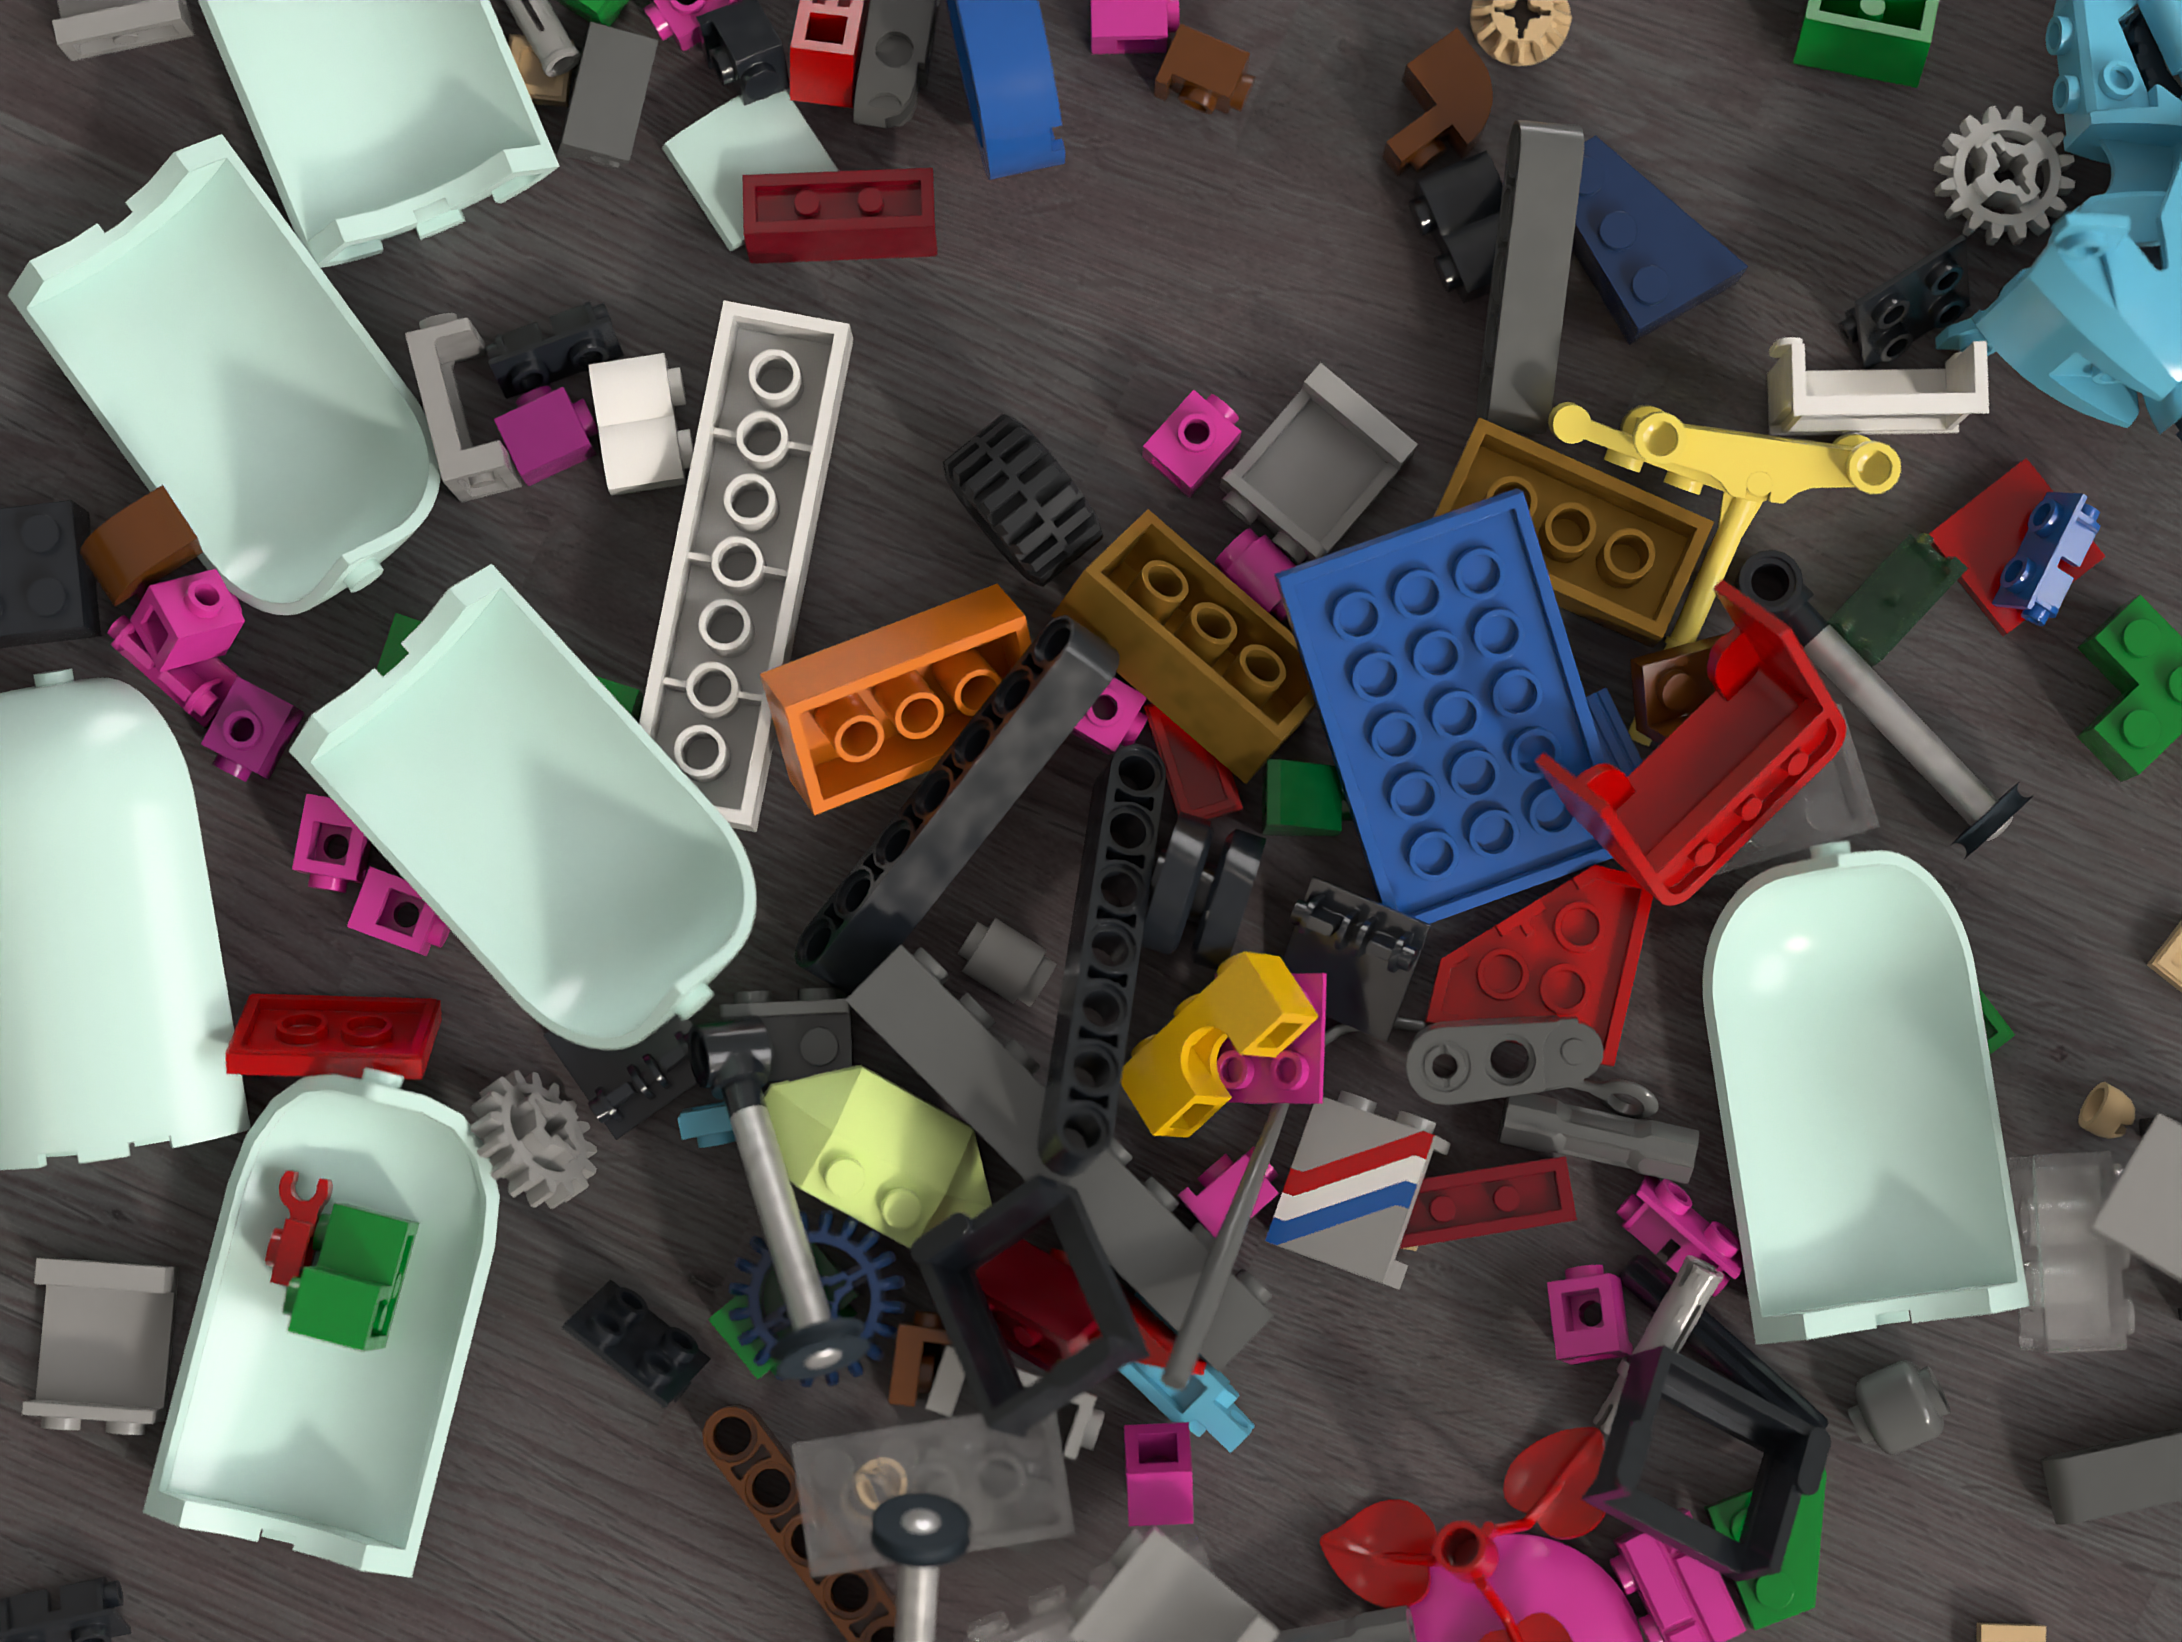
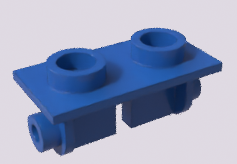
M2046 493L2044 499L2034 508L2029 517V529L2015 557L2006 564L2000 577L2001 585L1991 604L1996 607L2023 609L2021 616L2038 626H2044L2048 617L2056 618L2059 608L2074 580L2072 576L2057 568L2060 559H2062L2071 566L2080 567L2095 535L2100 529V525L2096 522L2100 512L2093 506L2085 503L2088 496L2081 493Z

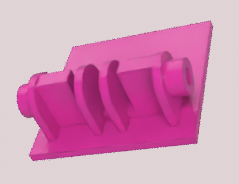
M1292 974L1319 1017L1276 1057L1239 1054L1229 1037L1226 1038L1218 1053L1217 1070L1222 1083L1232 1097L1227 1103L1323 1104L1327 974Z

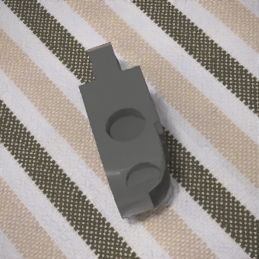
M871 0L854 103L855 124L892 128L901 127L912 119L918 103L920 85L927 86L940 0Z
M1557 1015L1442 1021L1425 1026L1414 1036L1407 1051L1406 1072L1410 1085L1420 1097L1433 1104L1453 1105L1544 1092L1547 1088L1584 1083V1078H1588L1600 1066L1603 1060V1045L1600 1036L1593 1027L1578 1021L1577 1016L1557 1017ZM1506 1040L1517 1041L1527 1050V1060L1519 1070L1511 1073L1496 1069L1490 1061L1494 1047ZM1442 1053L1453 1056L1457 1061L1455 1072L1448 1076H1437L1432 1069V1062L1435 1057Z

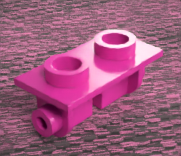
M125 615L119 617L107 632L114 639L111 646L204 728L207 727L219 711L238 675L218 657L159 673L131 622L132 616L130 619Z
M1645 1175L1636 1193L1640 1199L1632 1193L1617 1209L1616 1213L1624 1219L1621 1226L1655 1255L1670 1239H1673L1680 1245L1666 1262L1676 1273L1679 1272L1687 1255L1700 1258L1717 1268L1716 1271H1720L1724 1277L1713 1293V1297L1718 1295L1730 1280V1277L1725 1272L1734 1279L1740 1275L1743 1267V1258L1739 1239L1725 1225L1717 1221H1713L1710 1224L1691 1208L1692 1201L1690 1197L1673 1181L1668 1179L1660 1181L1656 1177Z

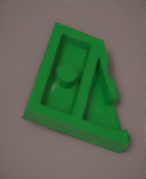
M1825 1468L1818 1491L1813 1495L1801 1496L1781 1572L1740 1582L1732 1579L1750 1627L1754 1631L1815 1608L1827 1475ZM1754 1487L1704 1506L1712 1529L1739 1542Z

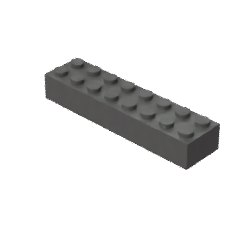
M900 945L846 1001L1026 1181H1029L1038 1174L1077 1188L1110 1265L1179 1332L1215 1238L1200 1223L1196 1222L1189 1230L1171 1214L1179 1205L1178 1201L1152 1176L1142 1185L1125 1168L1133 1157L1113 1137L1110 1145L1083 1173L1074 1177H1064L1051 1172L1042 1163L1038 1154L1037 1142L1046 1088L1034 1075L1041 1069V1065L1015 1039L1012 1038L1005 1047L988 1032L996 1023L991 1015L968 993L957 1001L942 986L950 976L922 947L911 955ZM1064 1128V1135L1072 1146L1078 1149H1086L1084 1138L1077 1131L1071 1128ZM1243 1268L1235 1276L1230 1273L1200 1350V1354L1218 1372L1274 1317L1264 1306L1273 1296Z

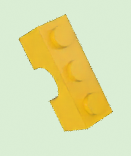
M1241 952L1230 957L1218 968V977L1201 993L1185 999L1174 1010L1175 1017L1158 1034L1145 1038L1133 1048L1131 1052L1132 1058L1123 1066L1121 1086L1152 1135L1189 1138L1232 1098L1222 1083L1217 1070L1218 1053L1227 1037H1229L1239 1054L1276 1057L1319 1017L1280 956Z

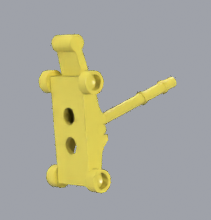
M1564 402L1555 406L1548 419L1551 432L1565 443L1574 444L1585 439L1608 448L1604 460L1638 473H1640L1644 462L1668 470L1663 482L1700 495L1704 484L1723 491L1717 532L1671 636H1667L1664 641L1667 643L1665 649L1697 640L1717 595L1713 587L1724 579L1740 540L1763 501L1768 500L1769 502L1783 504L1798 492L1810 488L1856 487L1858 490L1869 494H1880L1891 489L1898 481L1901 473L1900 459L1889 445L1871 441L1869 438L1856 433L1840 436L1832 444L1684 424L1675 416L1651 405H1641L1631 409L1623 418L1620 426L1621 431L1591 420L1585 409L1571 402ZM1634 717L1628 731L1631 739L1650 746L1652 740L1636 731Z

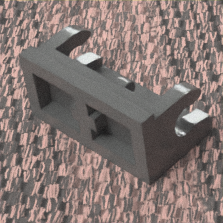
M590 22L584 38L581 59L578 63L558 146V156L570 157L617 169L620 163H629L658 40Z

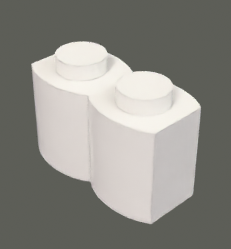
M664 353L588 365L606 482L611 496L686 484L685 468H690L694 448L690 429L678 431L675 406L686 405L680 367L668 369Z

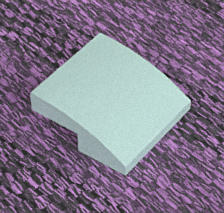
M786 90L745 106L740 97L737 96L675 135L662 148L730 252L746 244L743 230L742 175L839 171L794 102L790 100Z

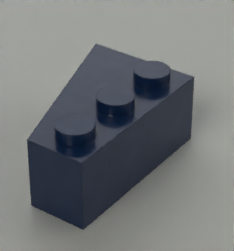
M1597 136L1584 142V157L1572 250L1629 345L1739 281L1748 268L1743 261Z

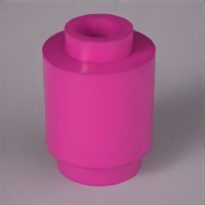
M1248 528L1221 552L1214 564L1226 577L1270 615H1274L1282 622L1288 617L1274 574L1296 565L1267 535L1259 537L1251 528Z

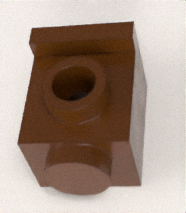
M1180 23L1156 77L1154 96L1166 101L1170 90L1179 93L1178 100L1182 104L1204 114H1212L1214 109L1228 114L1231 108L1241 112L1256 78L1246 73L1250 53Z

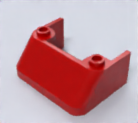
M1723 579L1713 589L1735 626L1715 642L1709 654L1707 674L1716 691L1628 777L1614 765L1608 763L1595 765L1583 771L1576 778L1545 753L1534 761L1571 815L1647 892L1662 904L1668 906L1678 905L1697 892L1832 760L1840 750L1846 736V722L1791 628Z

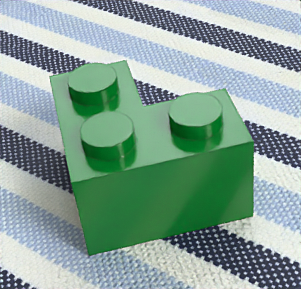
M2141 594L2122 604L2077 647L2121 693L2077 736L2120 782L2140 775L2182 734V636Z
M334 1203L331 1214L323 1212L318 1221L312 1249L320 1252L317 1266L304 1267L302 1277L293 1276L286 1291L283 1314L291 1316L287 1332L363 1352L385 1348L419 1223L346 1203Z

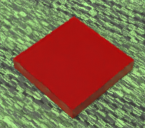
M2027 458L1924 537L1925 541L2002 637L2025 620L2021 616L2023 609L1996 607L1991 604L2001 585L2000 577L2006 564L2015 557L2029 529L2028 521L2032 511L2044 499L2047 492H2054ZM2092 541L2080 567L2071 566L2060 559L2057 568L2072 576L2074 582L2106 556L2095 542Z

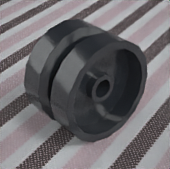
M1180 811L1168 850L1161 849L1151 880L1147 906L1150 908L1144 924L1141 947L1170 955L1178 948L1188 919L1199 923L1190 950L1193 963L1217 971L1220 965L1230 958L1267 838L1235 829L1225 839L1218 864L1206 862V858L1214 835L1212 822Z

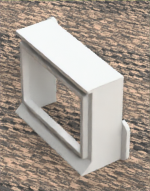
M1801 338L1777 339L1769 349L1770 357L1780 358L1767 373L1769 435L1771 436L1845 435L1853 433L1859 435L1958 433L1959 423L1969 414L1989 413L1987 341H1973L1963 352L1952 355L1945 362V369L1805 371V344H1803Z

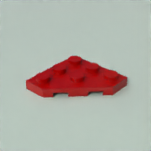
M1593 865L1441 958L1438 962L1424 1022L1434 1024L1442 1021L1549 1015H1557V1017L1577 1016L1578 1021L1592 1026L1600 1036L1603 1045V1060L1600 1065L1614 1067L1653 896L1628 872ZM1506 1040V1041H1504V1042H1508V1043H1512V1044H1516V1045L1523 1046L1521 1043H1519V1042H1517V1041H1513V1040Z

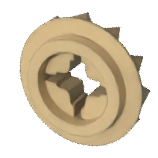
M1473 0L1470 20L1474 36L1487 54L1502 63L1514 66H1527L1542 62L1560 48L1568 34L1572 18L1568 0H1528V9L1538 12L1540 18L1529 20L1527 28L1524 29L1522 39L1518 38V28H1515V19L1501 13L1503 10L1513 9L1516 0Z

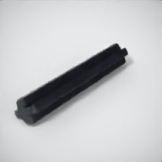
M1642 1255L1633 1257L1618 1276L1621 1278L1622 1284L1654 1313L1673 1284V1281ZM1703 1309L1700 1318L1686 1340L1692 1347L1733 1383L1808 1424L1826 1430L1829 1422L1821 1412Z

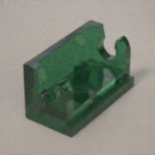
M1922 532L1915 538L1909 534L1827 621L1871 668L1887 656L1968 569L1956 556L1944 558L1931 546L1934 539L1929 534Z

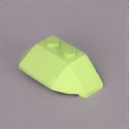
M862 1065L815 1074L790 1082L786 1080L772 1083L763 1095L789 1180L805 1192L910 1249L917 1238L957 1212L964 1213L972 1220L992 1206L973 1127Z

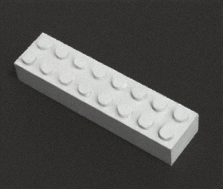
M723 301L639 725L715 806L732 828L757 832L776 735L760 674L790 663L853 344V336L850 324Z

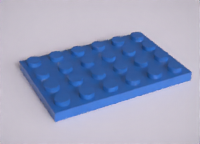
M1516 488L1274 574L1380 904L1430 924L1613 858L1571 815L1534 762L1545 753L1576 778L1583 771L1595 765L1606 763L1523 491Z

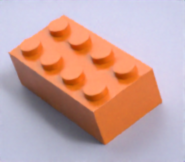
M994 584L761 673L760 677L789 780L814 815L820 814L930 771L1031 645L1032 642L1025 615L998 584Z

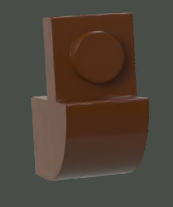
M1456 28L1406 65L1402 81L1426 113L1386 141L1382 157L1396 176H1399L1411 166L1417 172H1421L1429 167L1447 151L1446 146L1443 144L1446 140L1463 159L1474 149L1483 134L1492 107L1493 89L1491 78L1482 59L1460 30Z
M163 485L109 518L85 540L80 549V555L114 606L119 605L133 595L141 602L150 585L160 583L159 580L203 553L198 537Z

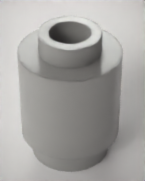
M996 917L988 928L977 922L958 952V955L968 960L961 972L1010 1003L1014 1004L1018 999L1029 1007L1034 1003L1057 963L1044 956L1047 951L1045 948Z

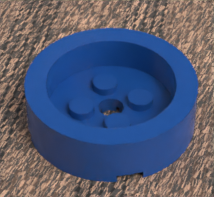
M945 0L969 114L988 180L1065 164L1063 140H1055L1052 130L1053 127L1062 126L1038 0Z

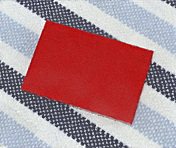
M252 993L248 997L225 1052L226 1074L276 1076L337 1074L349 1078H362L364 1069L369 1068L404 1077L403 1079L422 1080L442 1021L441 1000L435 998Z

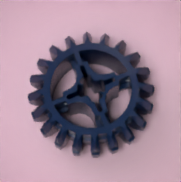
M823 1210L821 1212L819 1230H810L807 1213L799 1211L809 1244H831L849 1253L859 1263L832 1277L824 1276L820 1273L818 1275L822 1287L828 1285L835 1286L843 1280L847 1281L845 1286L833 1292L835 1296L834 1301L827 1302L833 1306L830 1311L832 1319L842 1318L840 1306L844 1297L867 1281L869 1282L871 1306L864 1332L859 1337H864L871 1342L870 1350L866 1354L876 1362L880 1361L885 1354L881 1347L871 1340L876 1333L892 1340L896 1339L898 1334L897 1328L882 1322L884 1312L891 1314H903L905 1312L904 1303L886 1301V1290L903 1287L905 1284L904 1278L902 1276H892L883 1280L880 1271L881 1268L891 1265L896 1260V1256L892 1251H888L873 1259L868 1251L878 1243L880 1235L876 1231H871L865 1235L860 1243H857L852 1237L858 1228L859 1221L851 1216L844 1222L841 1232L837 1233L832 1231L834 1222L832 1211ZM755 1235L750 1239L749 1244L756 1252L762 1255L758 1264L742 1257L738 1258L735 1263V1267L740 1271L752 1274L750 1284L730 1283L728 1288L729 1294L735 1296L748 1295V1307L730 1310L729 1317L731 1321L751 1318L754 1328L740 1334L737 1340L741 1346L751 1344L758 1338L763 1341L766 1346L753 1359V1362L761 1367L772 1358L770 1356V1349L781 1339L776 1333L792 1324L787 1314L786 1304L766 1316L764 1289L774 1264L767 1242ZM859 1359L847 1366L849 1372L855 1378L864 1374L863 1365ZM838 1370L825 1374L828 1386L839 1384L840 1375ZM775 1374V1377H776L777 1379H779V1380H781V1381L786 1380V1379H781L779 1376H777V1375ZM815 1377L800 1379L801 1386L811 1387Z

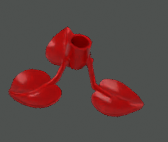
M1596 1427L1566 1429L1533 1443L1515 1458L1506 1473L1503 1493L1506 1501L1514 1509L1526 1514L1522 1519L1498 1524L1486 1522L1481 1529L1467 1521H1455L1443 1527L1437 1535L1433 1521L1419 1506L1400 1499L1385 1500L1364 1508L1343 1525L1321 1536L1319 1539L1320 1546L1330 1566L1342 1582L1358 1596L1375 1606L1388 1609L1404 1605L1410 1607L1421 1602L1427 1596L1431 1585L1429 1567L1442 1566L1458 1580L1474 1584L1504 1625L1505 1630L1488 1632L1478 1642H1574L1565 1626L1549 1613L1536 1612L1528 1615L1516 1624L1511 1612L1488 1580L1494 1573L1499 1559L1498 1549L1493 1540L1497 1536L1527 1531L1536 1522H1538L1545 1533L1557 1539H1573L1593 1530L1603 1520L1606 1512L1581 1500V1498L1596 1479L1605 1449L1604 1436Z

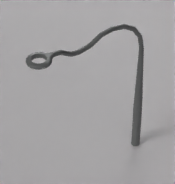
M1397 1017L1394 1029L1419 1033L1425 1026L1431 1024L1421 1020ZM1339 1022L1325 1031L1324 1047L1345 1033L1360 1030ZM1584 1078V1083L1546 1089V1091L1569 1087L1589 1092L1599 1098L1601 1103L1610 1111L1633 1119H1645L1653 1116L1658 1111V1100L1652 1092L1636 1082L1624 1079L1596 1081ZM1623 1093L1638 1099L1642 1104L1633 1105L1625 1103L1613 1094ZM1288 1103L1273 1104L1213 1243L1161 1377L1163 1384L1172 1389L1184 1390L1187 1387L1238 1255L1290 1105Z

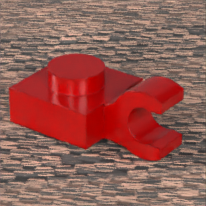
M287 1170L279 1183V1195L290 1212V1218L285 1219L283 1229L275 1228L272 1232L265 1258L266 1266L273 1267L270 1282L287 1287L293 1276L301 1278L304 1267H312L316 1253L312 1249L315 1230L323 1209L329 1202L333 1191L331 1179L319 1178L315 1195L309 1200L301 1199L296 1193L299 1172Z

